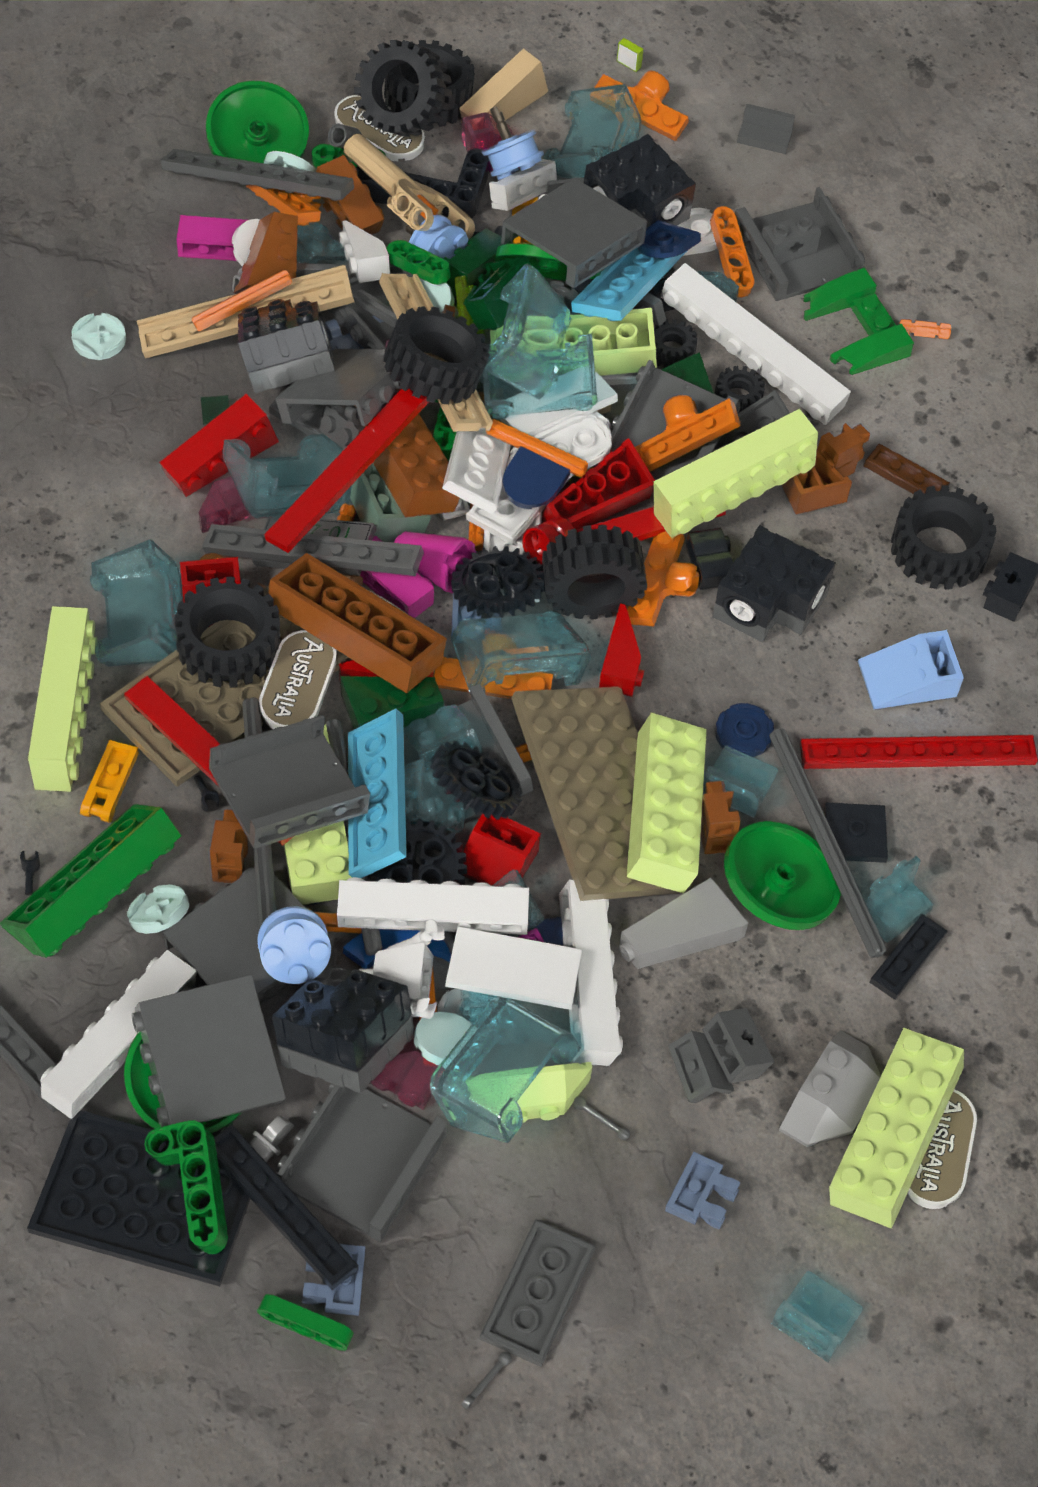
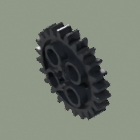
M494 546L492 552L482 548L481 555L472 552V559L462 558L463 565L457 564L456 572H452L451 585L454 599L459 600L460 607L466 606L468 613L476 609L477 616L482 615L484 612L488 613V618H492L494 613H498L499 617L503 618L506 612L515 616V610L517 609L526 612V605L534 607L535 599H541V592H545L543 565L538 564L537 557L530 558V552L520 555V548H516L513 552H509L508 546H505L503 551H499L497 546Z
M447 741L445 745H440L430 760L432 762L430 768L434 770L432 776L439 779L437 782L439 786L446 787L444 793L455 796V803L460 801L464 803V809L473 808L476 815L483 812L487 819L491 815L496 820H499L501 816L507 819L509 815H513L522 801L521 795L523 792L518 789L520 784L513 781L515 778L513 774L506 772L508 767L500 766L498 764L499 759L490 758L487 751L481 753L476 745L471 749L467 742H464L461 746L457 741H454L453 744Z
M421 818L418 819L416 826H412L409 819H407L406 849L410 851L405 858L367 876L371 882H378L381 879L395 880L398 877H404L408 879L406 883H410L414 880L413 869H415L416 844L421 843L419 880L426 881L434 878L439 881L438 884L453 881L460 885H465V877L462 875L468 872L467 865L463 864L467 861L466 853H460L463 850L461 842L454 843L456 840L454 832L445 836V825L435 830L433 820L425 827ZM431 850H438L441 852V854L437 857H429L426 855Z

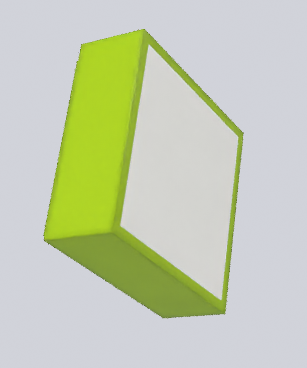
M623 38L618 43L617 61L637 72L642 67L644 49Z

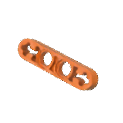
M720 206L714 210L710 225L728 288L734 296L747 297L755 282L738 221L731 208ZM730 237L735 241V244H726L723 238ZM735 258L742 265L734 266L729 262V259Z

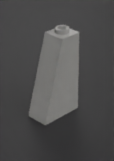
M710 877L622 931L619 951L626 961H631L637 969L739 941L745 937L748 922Z

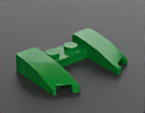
M865 267L825 283L804 295L803 302H810V309L804 310L805 321L850 307L869 335L830 355V361L834 364L843 359L852 364L853 366L849 371L851 375L910 357L914 345L904 326L894 323L875 294L877 285Z

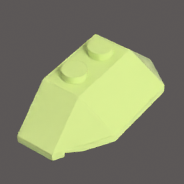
M591 1062L562 1064L494 1073L477 1078H464L463 1097L500 1123L521 1124L528 1119L534 1118L552 1120L559 1117V1115H564L574 1102V1099L579 1096L589 1083L592 1064Z

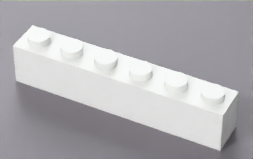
M353 877L347 879V881L339 880L338 927L421 931L425 930L426 921L433 920L437 925H443L445 932H457V927L496 934L527 935L529 888H522L518 884L495 887L488 883H475L470 886L460 885L453 881H446L441 884H428L423 880L397 883L392 879H381L378 882H370L362 878Z
M569 880L559 893L563 944L566 947L582 949L572 1009L569 1010L573 1063L591 1062L592 1065L610 1066L622 1052L623 1039L619 1036L618 1032L620 1010L616 1007L615 1001L617 981L613 978L612 970L615 957L614 952L610 949L612 926L608 923L607 918L609 899L580 901L574 880Z
M168 950L160 958L155 957L152 959L139 980L137 978L132 980L119 1001H112L105 1010L104 1016L98 1022H92L87 1027L83 1038L76 1045L71 1044L66 1049L62 1060L55 1067L51 1066L44 1072L40 1080L41 1097L72 1119L125 1063L129 1048L139 1033L134 1029L131 1016L132 1013H135V1007L138 1002L194 989L196 987L197 970Z

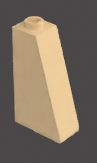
M523 48L459 108L462 125L469 132L474 131L481 137L497 125L490 108L497 106L499 113L502 112L505 120L544 96L548 92L541 62Z

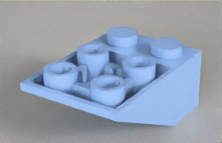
M947 630L918 634L858 659L873 709L957 697L964 679Z

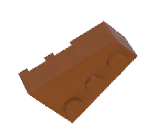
M345 155L318 166L316 170L318 173L353 178L354 189L342 200L333 201L329 198L321 197L325 202L323 208L326 212L332 210L338 217L336 223L342 231V221H348L371 235L379 232L384 222L383 211L373 202L368 187L362 184L358 178L357 170L353 163H349Z
M273 211L259 221L249 248L248 259L241 270L243 273L233 293L238 294L282 270H286L291 279L296 278L298 216Z
M816 451L815 466L810 471L803 474L800 473L782 485L796 515L845 503L848 500L852 481L847 476L843 477L834 468L835 464L830 459L826 460L818 451Z

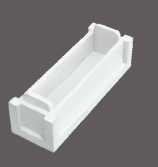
M542 159V161L526 170H520L498 182H490V197L493 201L491 203L492 208L509 211L547 192V182L557 180L555 161Z

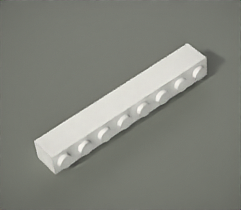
M684 263L665 281L661 298L669 306L682 313L688 321L696 324L710 338L723 345L729 353L746 363L750 369L756 370L770 385L778 388L792 402L805 409L812 418L826 425L845 407L851 393L849 389L689 265Z

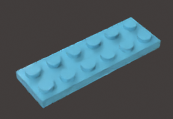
M637 247L606 267L600 276H597L571 302L572 312L581 313L587 317L597 316L607 318L610 321H621L685 253L670 258H653L640 253Z
M397 709L348 732V776L355 787L366 785L370 792L368 813L348 819L349 875L352 878H363L406 857L403 714Z

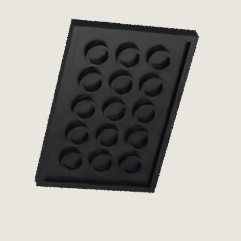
M82 1110L72 1119L70 1118L28 1224V1233L220 1287L250 1202V1197L218 1162L228 1241L221 1252L208 1254L197 1247L189 1236L180 1163L165 1166L155 1160L145 1149V1139L152 1131L151 1129ZM165 1141L160 1145L158 1153L164 1152L168 1148L169 1141ZM190 1141V1145L198 1143L195 1141ZM206 1165L199 1166L194 1173V1177L201 1176L206 1169ZM210 1197L203 1198L199 1203L198 1209L205 1208L210 1202Z

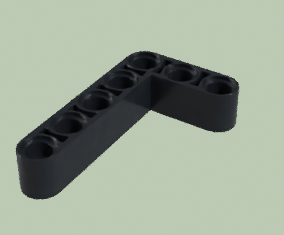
M475 148L468 151L457 183L405 173L414 181L448 197L472 219L477 213L488 179L489 158L488 156H483V149ZM355 167L358 178L362 184L368 187L373 202L387 204L388 198L392 196L361 168ZM447 206L443 208L441 214L445 217L449 215V208Z

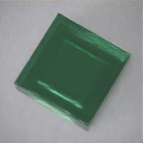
M228 395L201 397L203 425H207L229 408Z

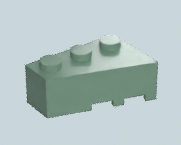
M373 463L347 490L360 521L374 523L376 527L374 536H377L383 542H394L397 536L405 531L425 533L431 516L423 515L405 518Z

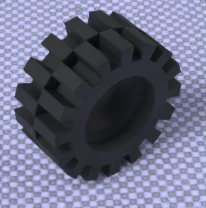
M666 319L663 325H655L654 336L657 366L664 364L665 368L696 353L698 338H696V331H692L693 327L691 325L685 327L686 322L682 320L680 324H677V319H672V323H669L668 319ZM673 341L679 343L682 346L672 348L664 345L663 343Z
M734 366L733 371L730 367L726 368L725 373L721 372L719 374L715 387V395L727 399L729 395L739 401L741 408L738 413L763 398L765 391V382L761 381L762 376L760 374L755 376L756 370L754 369L748 372V367L743 366L742 370H739L738 366ZM742 388L748 391L749 394L738 395L730 391V389Z

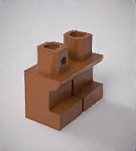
M845 423L840 435L834 437L830 432L822 435L817 451L826 460L830 459L835 464L834 468L843 477H848L855 472L857 462L863 459L865 452L862 446L869 441L870 433L861 424L851 429Z
M724 781L707 782L705 785L706 794H703L700 835L704 854L724 853L738 833L741 820L738 811L730 812L734 791L726 792Z
M226 809L224 810L223 821L215 820L210 847L212 880L214 882L233 883L245 871L244 858L248 855V839L234 812Z

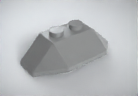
M840 1030L830 1040L800 1088L779 1131L806 1147L816 1145L818 1142L829 1141L852 1134L860 1122L881 1077L869 1047Z

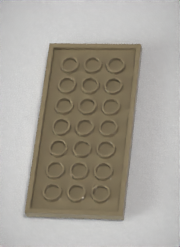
M269 586L264 588V596L268 594ZM279 614L280 643L289 634L304 630ZM223 620L207 628L202 633L200 639L210 648L236 650L249 645L254 640L256 634L248 625L242 622ZM176 650L102 701L100 708L160 771L178 787L198 773L200 769L126 700L124 693L148 676L220 744H227L245 738L242 702L244 699L252 697L257 698L259 702L260 694L270 668L266 666V674L261 678L254 674L253 683L245 685L242 679L237 681L238 687L229 688V681H222V686L217 687L213 686V679L211 678L206 683L199 681L198 671L193 676L188 673L186 664L182 665L179 659V652ZM336 650V666L333 674L339 670L340 663L352 660ZM261 716V726H262V725L265 724V720H264V718Z
M619 687L515 691L511 699L580 901L680 893L626 877L638 733L622 689ZM693 883L690 884L684 893L693 888Z

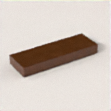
M880 443L864 463L865 468L912 494L918 490L925 494L926 488L929 486H935L936 491H940L942 485L949 486L950 482Z

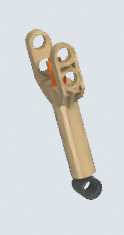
M340 123L332 125L328 132L329 143L334 147L344 149V154L392 196L388 198L387 206L412 229L418 231L429 230L434 221L433 215H441L443 208L447 206L449 208L447 218L451 224L458 226L461 221H464L468 239L473 236L475 231L474 221L448 197L411 179L369 142L359 129ZM419 215L425 218V222L421 226L418 223Z

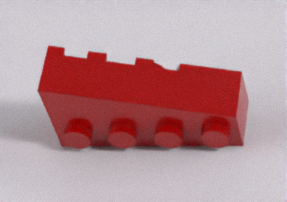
M246 393L159 463L166 476L187 497L279 441L267 414Z
M628 438L614 452H610L604 457L603 461L588 470L576 483H572L556 496L552 502L547 504L542 521L546 522L555 517H563L576 530L583 528V526L595 524L649 499L654 490L655 479Z

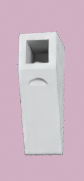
M342 221L343 231L339 232L340 244L344 248L346 260H349L351 274L356 273L359 283L380 280L382 273L390 274L389 254L384 242L352 223Z

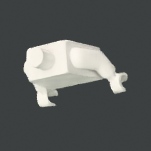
M433 920L426 921L425 930H421L410 939L389 946L385 950L378 951L375 954L374 969H359L360 971L407 985L412 1017L419 1016L430 1019L434 1015L437 1002L429 1004L434 956L427 945L431 943L432 939L437 941L444 940V926L437 925Z

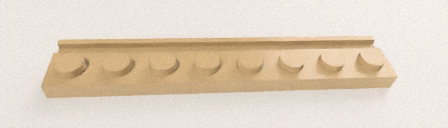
M346 265L293 278L291 285L246 308L257 307L258 309L268 306V303L277 299H283L284 301L290 299L293 308H295L296 304L303 301H310L311 303L317 301L320 311L354 303ZM234 295L137 320L142 352L145 359L238 334V314L243 310L202 331H198L192 322L193 316Z
M382 273L379 283L397 319L402 313L406 314V311L411 308L417 311L418 307L425 306L427 311H430L431 307H434L417 274H413V277H408L407 274ZM425 353V354H427V355H429V356H431V357H433V358H435V359H438V360H440V361L447 362V361H445L444 359H442V358H440V357H438V356H436V355H433V354H430V353ZM475 390L474 394H471L470 398L467 400L462 398V401L456 404L452 399H450L449 404H441L440 399H437L453 432L479 431L480 428L490 431L493 421L477 390Z

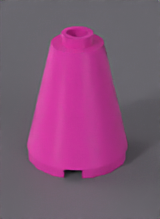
M405 531L397 536L394 543L421 545L424 554L417 572L428 578L443 591L453 593L451 580L452 572H456V565H463L462 558L472 559L471 553H476L474 543L465 537Z

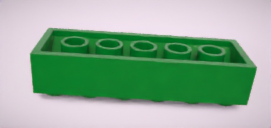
M133 804L0 922V925L33 955L45 958L51 957L62 949V943L70 936L80 933L85 928V923L93 915L102 913L108 907V902L113 897L127 891L133 879L149 871L153 866V861L160 855L170 852L175 846L174 842L182 835L161 807Z

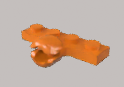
M650 70L645 72L634 87H628L603 74L590 93L591 99L674 141L679 138L689 123L688 116L661 103L670 88L668 80L656 71Z
M246 185V187L255 192V195L263 198L269 205L278 209L280 213L298 216V225L306 226L309 225V222L320 221L321 211L318 209L321 204L313 202V199H320V196L310 197L303 193H287L280 189H264L261 186Z
M687 395L674 396L667 400L663 407L667 425L666 430L635 446V449L651 472L740 427L741 424L735 403L729 398L698 414L696 403L691 397Z
M665 531L653 537L644 562L647 590H644V597L642 599L637 598L638 603L634 607L629 606L627 610L632 625L655 626L665 597L670 595L691 597L696 594L699 585V573L696 571L697 566L692 563L677 562L685 540L684 534L671 538Z
M497 635L483 638L480 656L477 661L443 657L442 664L435 669L434 674L439 688L470 693L469 688L480 683L487 696L511 699L515 691L551 690L553 674L514 667L515 642L507 637Z

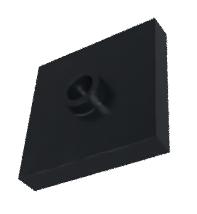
M825 803L824 814L846 861L887 862L885 805Z

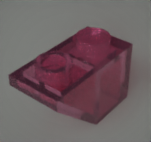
M484 112L462 118L461 140L467 152L475 148H490L502 140L496 126L497 124L491 114ZM508 125V128H509V130H510V133H511V135L513 136L514 134H513V132H512L510 126Z
M241 473L213 483L199 510L200 530L202 533L208 532L211 524L227 525L236 521H243L255 515L254 498Z
M417 1051L399 1054L392 1061H389L383 1071L370 1082L381 1091L389 1090L396 1094L404 1104L410 1107L417 1106L423 1110L443 1080L444 1066H438L427 1061Z

